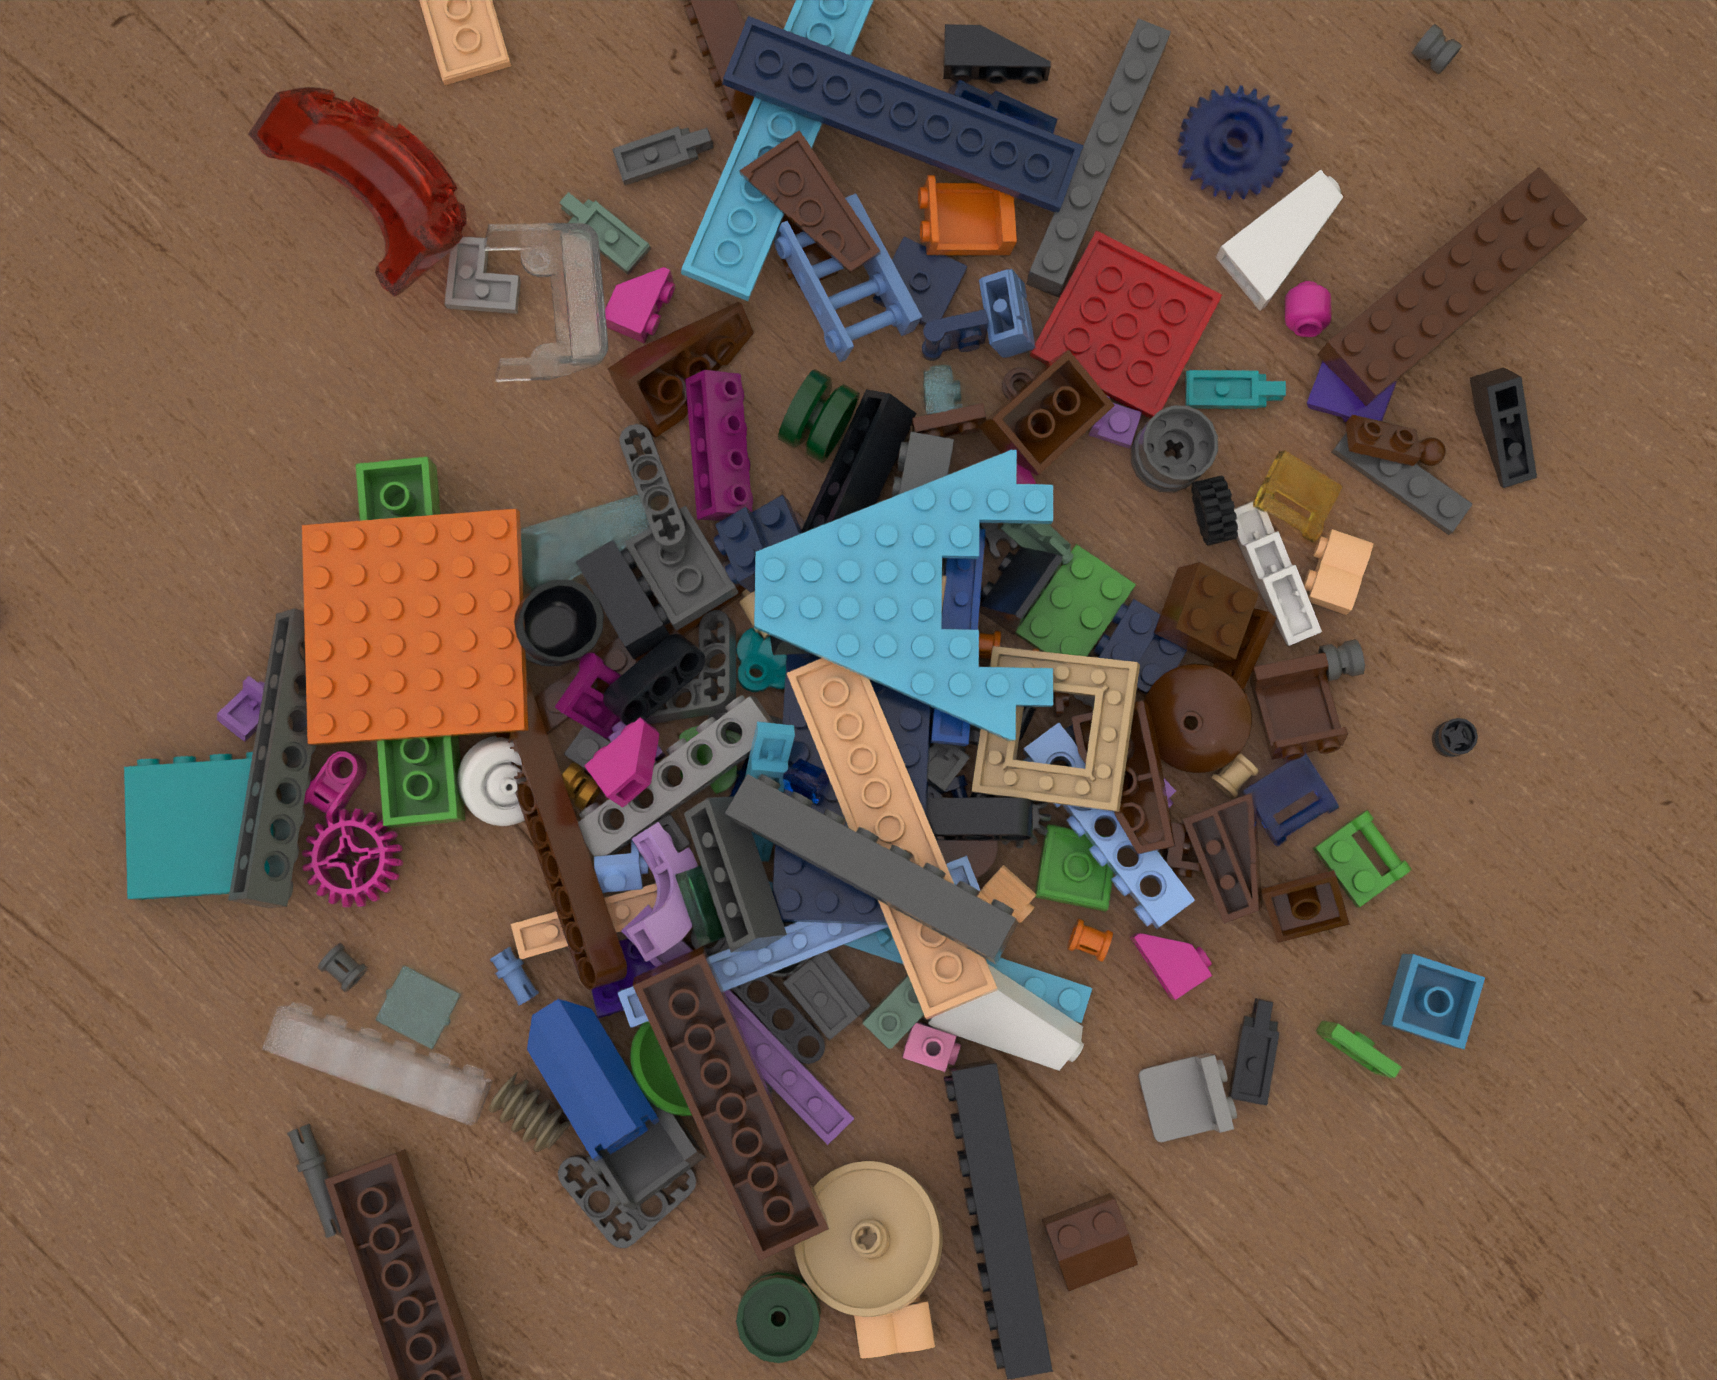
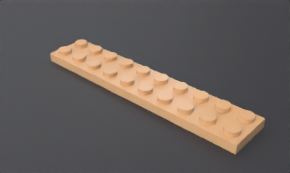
M823 658L788 672L787 676L848 827L855 832L859 827L870 831L879 837L877 844L889 850L892 845L900 847L912 855L911 862L922 868L925 863L939 868L946 873L944 879L954 884L870 679ZM878 900L926 1019L935 1017L998 990L985 958Z

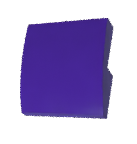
M1322 361L1308 398L1307 406L1316 411L1343 417L1344 422H1347L1352 414L1383 421L1397 381L1370 404L1365 406L1354 392Z

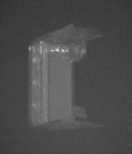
M584 223L488 224L484 240V251L520 250L521 264L527 273L536 277H551L556 343H545L537 346L530 358H500L495 373V381L552 380L600 364L608 351V336L599 239L595 230Z

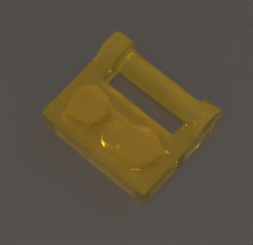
M1286 450L1279 451L1253 501V507L1261 512H1270L1301 531L1302 537L1313 543L1321 536L1324 530V522L1343 486ZM1276 491L1311 512L1309 519L1276 500L1274 493Z

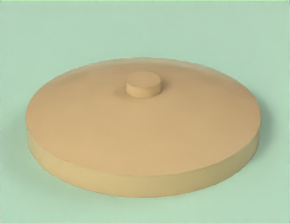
M861 1161L850 1163L828 1173L813 1188L826 1214L829 1229L794 1245L797 1264L805 1282L824 1303L850 1315L876 1317L891 1314L906 1307L927 1288L936 1273L942 1254V1223L931 1195L912 1175L882 1162Z

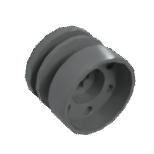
M1170 406L1156 413L1136 435L1131 446L1132 467L1136 476L1147 487L1159 492L1175 493L1189 487L1213 464L1218 452V435L1213 423L1201 411L1189 406ZM1173 449L1176 455L1167 458L1164 452Z

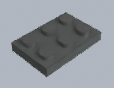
M686 505L680 508V512L689 538L687 544L681 550L666 552L661 549L650 527L624 542L676 631L739 593ZM669 519L662 521L667 531L666 536L668 539H675V531Z

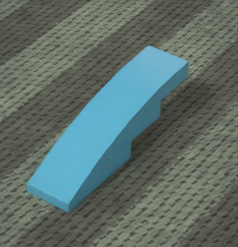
M757 722L746 775L749 774L758 779L763 774L779 783L781 786L778 790L784 792L789 774L788 760L795 737L794 725ZM752 832L761 861L769 862L773 843Z

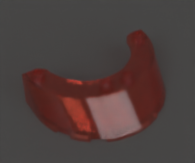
M315 87L276 92L248 135L254 140L259 150L265 156L278 160L294 161L318 169L343 184L356 198L364 203L379 224L385 240L384 258L375 269L379 283L393 297L403 293L451 252L464 236L462 235V230L467 224L466 210L464 204L459 203L454 195L457 186L437 157L414 134L400 123L393 127L378 117L379 109L353 97L348 102L335 97L333 90Z

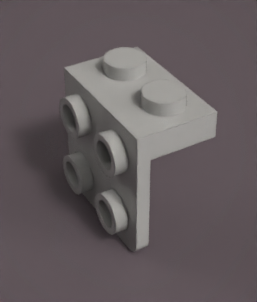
M1204 1053L1140 1070L1138 1077L1153 1136L1158 1142H1166L1210 1130L1221 1133L1234 1129L1232 1119L1237 1118L1236 1108L1232 1097H1226L1222 1084L1227 1082L1225 1066L1222 1060H1216L1214 1054Z

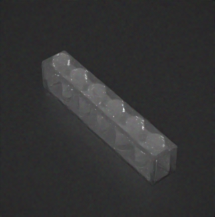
M292 1002L291 1006L277 1008L262 1050L471 1126L478 1122L493 1080L484 1077V1070L466 1064L463 1069L449 1065L451 1061L449 1057L430 1052L427 1057L415 1052L417 1046L396 1039L394 1044L381 1040L382 1033L373 1029L361 1027L360 1031L346 1027L347 1020L327 1014L325 1019L312 1015L313 1008L301 1003Z

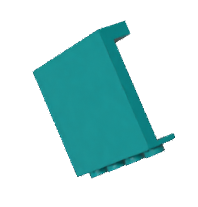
M247 752L246 759L232 760V754L210 755V761L196 762V757L194 756L174 757L173 764H160V759L137 760V766L124 767L127 899L145 900L229 894L253 752ZM271 824L270 831L274 838L276 830L274 825ZM266 860L264 864L265 872L269 874L270 865Z

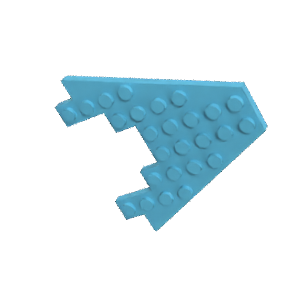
M1009 450L759 550L755 556L754 628L1007 741H1015L1016 706H1053V668L979 667V630L941 629L942 558L978 559L979 523L1052 524L1053 485L1016 484L1017 450Z

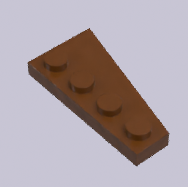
M800 130L739 170L741 176L850 274L881 254L880 249Z

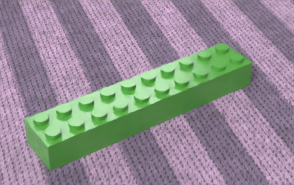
M429 457L355 464L360 521L440 514L437 466ZM459 735L377 741L383 826L400 828L465 821L464 802L459 794L457 774L461 763Z

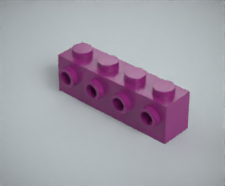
M703 370L685 379L697 520L722 521L744 507L753 512V494L751 492L749 475L750 459L748 457L746 440L747 424L745 422L743 405L744 390L742 388L741 374Z

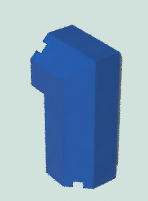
M557 999L532 1015L527 1051L595 1162L602 1159L599 1151L607 1149L609 1154H612L647 1132L648 1129L645 1123L648 1120H651L654 1125L659 1122L658 1116L591 1008Z

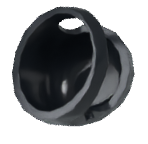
M551 580L535 586L521 600L515 613L514 625L517 638L525 650L528 661L541 666H561L580 660L596 645L603 631L604 614L599 599L588 587L573 580Z

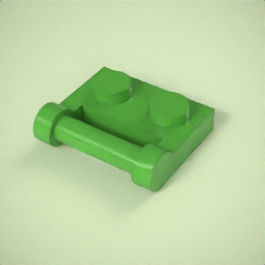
M1368 810L1357 815L1313 848L1328 870L1334 869L1339 885L1357 908L1367 903L1412 870L1405 860L1401 861L1372 823L1374 818ZM1360 830L1389 868L1383 875L1378 872L1352 837V834Z

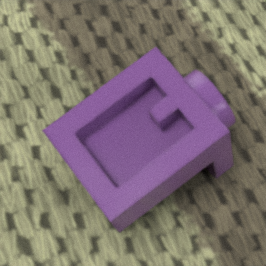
M1113 403L1115 406L1091 427L1089 436L1130 448L1142 412Z

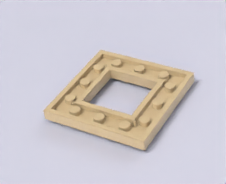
M993 646L990 667L1053 668V692L1095 696L1085 769L1016 760L1024 707L1016 706L1015 741H1007L983 729L980 730L971 792L1010 798H1027L1032 801L1119 812L1140 664L1131 661Z

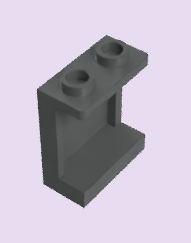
M650 1101V1105L659 1118L658 1123L654 1125L651 1120H648L645 1123L648 1129L647 1132L612 1154H609L607 1149L599 1151L602 1159L596 1162L590 1155L586 1157L592 1169L598 1175L603 1173L610 1184L606 1187V1191L612 1201L617 1206L622 1204L631 1210L636 1209L706 1158L681 1117L663 1111Z

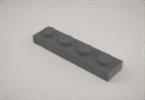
M1347 432L1331 452L1448 535L1453 533L1473 505L1417 464L1410 466L1350 452Z

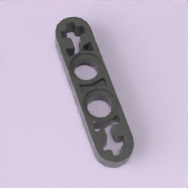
M639 424L630 425L620 435V446L653 536L664 551H679L687 544L689 538L688 531L655 442L645 426ZM633 438H640L645 455H638L633 445ZM647 465L657 467L658 471L654 478L650 480L639 478V472L643 467ZM663 495L669 498L668 505L663 510L655 511L650 508V503L656 496ZM669 519L675 531V539H668L666 536L667 531L662 521Z

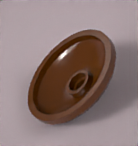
M1193 663L1173 668L1163 674L1152 685L1144 700L1151 708L1160 759L1178 770L1190 773H1206L1220 769L1240 754L1249 739L1252 728V710L1249 699L1241 685L1230 674L1215 666ZM1187 716L1197 718V728H1191L1187 725Z

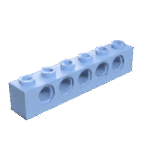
M1060 723L1050 728L1023 750V754L1026 756L1023 761L1052 764L1055 761L1062 760L1070 767L1085 769L1086 764L1078 753L1077 745ZM1054 804V805L1058 808V807L1061 806L1062 804ZM1063 805L1070 815L1066 819L1070 827L1078 837H1081L1083 834L1086 835L1093 845L1089 848L1090 853L1101 867L1107 864L1116 875L1111 879L1124 897L1128 894L1132 896L1138 904L1134 911L1147 927L1153 924L1158 929L1195 901L1158 851L1137 854V864L1132 867H1125L1119 863L1117 859L1119 850L1130 848L1135 851L1117 820L1114 811ZM1099 819H1109L1115 826V833L1110 837H1101L1094 828L1096 821ZM1151 877L1157 880L1160 885L1159 894L1155 897L1145 896L1140 890L1142 879Z

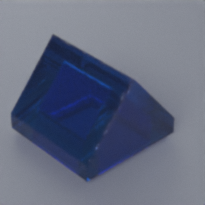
M801 758L783 774V783L786 790L797 792L818 804L829 782L826 770Z

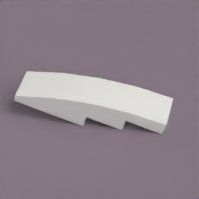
M1262 498L1235 508L1234 512L1237 515L1236 522L1238 524V537L1236 540L1269 612L1277 617L1275 623L1287 646L1321 633L1322 630L1297 567L1291 564L1279 531H1274Z

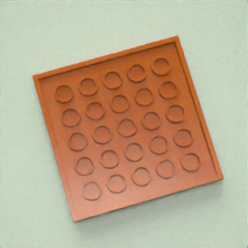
M503 509L302 525L308 744L322 745L528 731L526 654L517 638L514 625L515 613L523 599L519 510Z

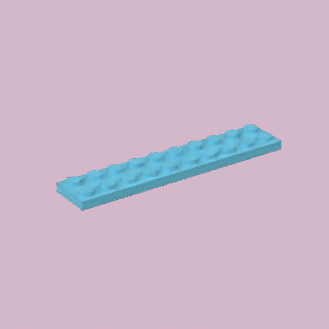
M796 0L784 30L852 55L874 0ZM754 97L682 266V275L749 301L785 214L741 176L739 170L799 130L811 148H813L823 123Z

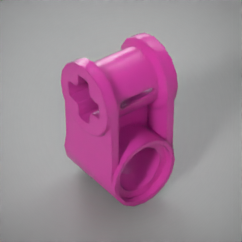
M338 751L333 753L317 776L310 782L305 792L304 804L310 803L325 813L326 816H335L337 818L339 811L345 809L350 797L365 778L367 773L365 760L360 755L352 752ZM348 758L353 764V771L351 775L344 778L340 773V765Z

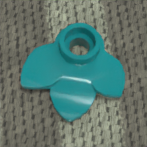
M754 628L746 630L736 648V654L741 663L737 672L740 685L750 692H762L768 687L785 689L787 655H773L770 636L764 640L759 633H756ZM751 669H758L762 672V676L759 678L752 677L749 671Z

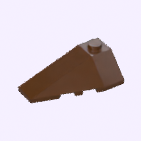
M736 302L634 350L607 369L623 401L649 430L650 434L656 438L683 420L688 414L685 379L703 370L718 371L722 365H728L754 332L742 303Z
M1143 700L1137 701L1134 704L1120 811L1114 812L1137 854L1175 847L1151 708ZM1093 712L1071 717L1078 753L1085 764Z

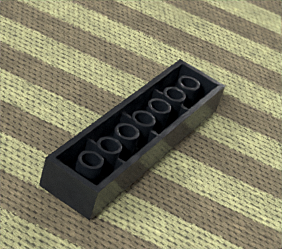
M990 1059L949 1067L950 1076L944 1077L947 1099L949 1102L955 1101L957 1113L950 1114L955 1139H962L964 1150L957 1151L962 1177L969 1176L970 1187L964 1188V1195L969 1216L976 1215L977 1225H972L970 1228L976 1254H983L984 1262L977 1263L982 1290L983 1292L989 1291L991 1300L984 1301L987 1322L990 1331L996 1330L998 1337L991 1339L994 1361L996 1362L997 1370L1004 1369L1007 1380L1053 1372L997 1063Z

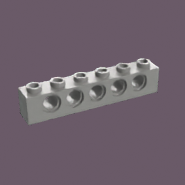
M741 695L725 707L728 711L718 720L714 717L707 719L696 728L699 734L688 742L685 738L680 739L666 750L669 756L659 763L655 760L651 784L647 787L652 791L654 799L648 808L641 805L638 794L623 808L609 799L600 806L595 802L580 812L581 820L578 824L584 842L593 856L616 854L631 843L633 837L653 826L668 814H671L749 757L757 722L774 723L759 700L753 696L745 698ZM732 723L739 724L742 729V737L735 744L731 743L726 737V730ZM703 744L708 745L713 753L712 760L707 765L701 764L697 759V751ZM673 766H678L683 773V780L678 786H673L668 780V772ZM614 809H619L624 815V823L619 829L614 828L610 823V814Z

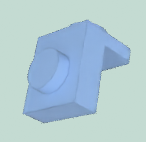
M632 839L631 853L594 856V869L602 893L643 889V874H649V866Z

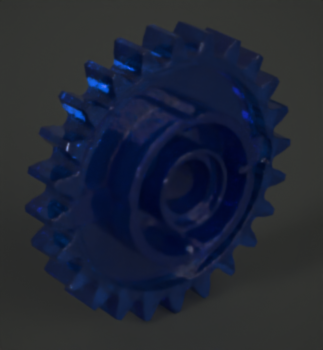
M1243 85L1239 86L1235 94L1231 92L1228 86H1225L1222 96L1213 89L1210 92L1209 101L1200 97L1197 102L1198 108H1189L1187 113L1189 119H1183L1180 127L1184 132H1180L1178 142L1184 145L1180 147L1178 155L1187 157L1182 165L1183 169H1194L1190 180L1198 178L1203 180L1201 190L1211 185L1213 186V196L1215 197L1221 190H1224L1227 200L1231 199L1235 191L1239 193L1242 199H1245L1249 189L1257 196L1262 189V185L1270 188L1274 182L1273 177H1281L1284 171L1281 166H1287L1290 160L1286 153H1290L1293 144L1286 140L1290 138L1292 130L1283 128L1288 120L1287 116L1278 117L1276 115L1280 105L1272 107L1267 105L1270 98L1269 95L1260 100L1257 98V89L1255 88L1249 95H1246ZM1237 138L1242 142L1243 146L1239 148L1233 147L1228 143L1227 139Z

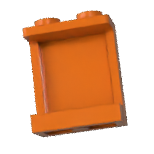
M928 175L924 187H919L918 208L924 209L925 221L920 222V242L926 243L927 255H1011L1017 242L1013 196L979 183H936L935 175Z

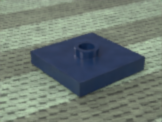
M903 237L892 261L922 315L919 324L925 326L929 321L944 317L967 271V266L945 255H927L926 246ZM875 294L873 302L885 307L880 295L877 296Z

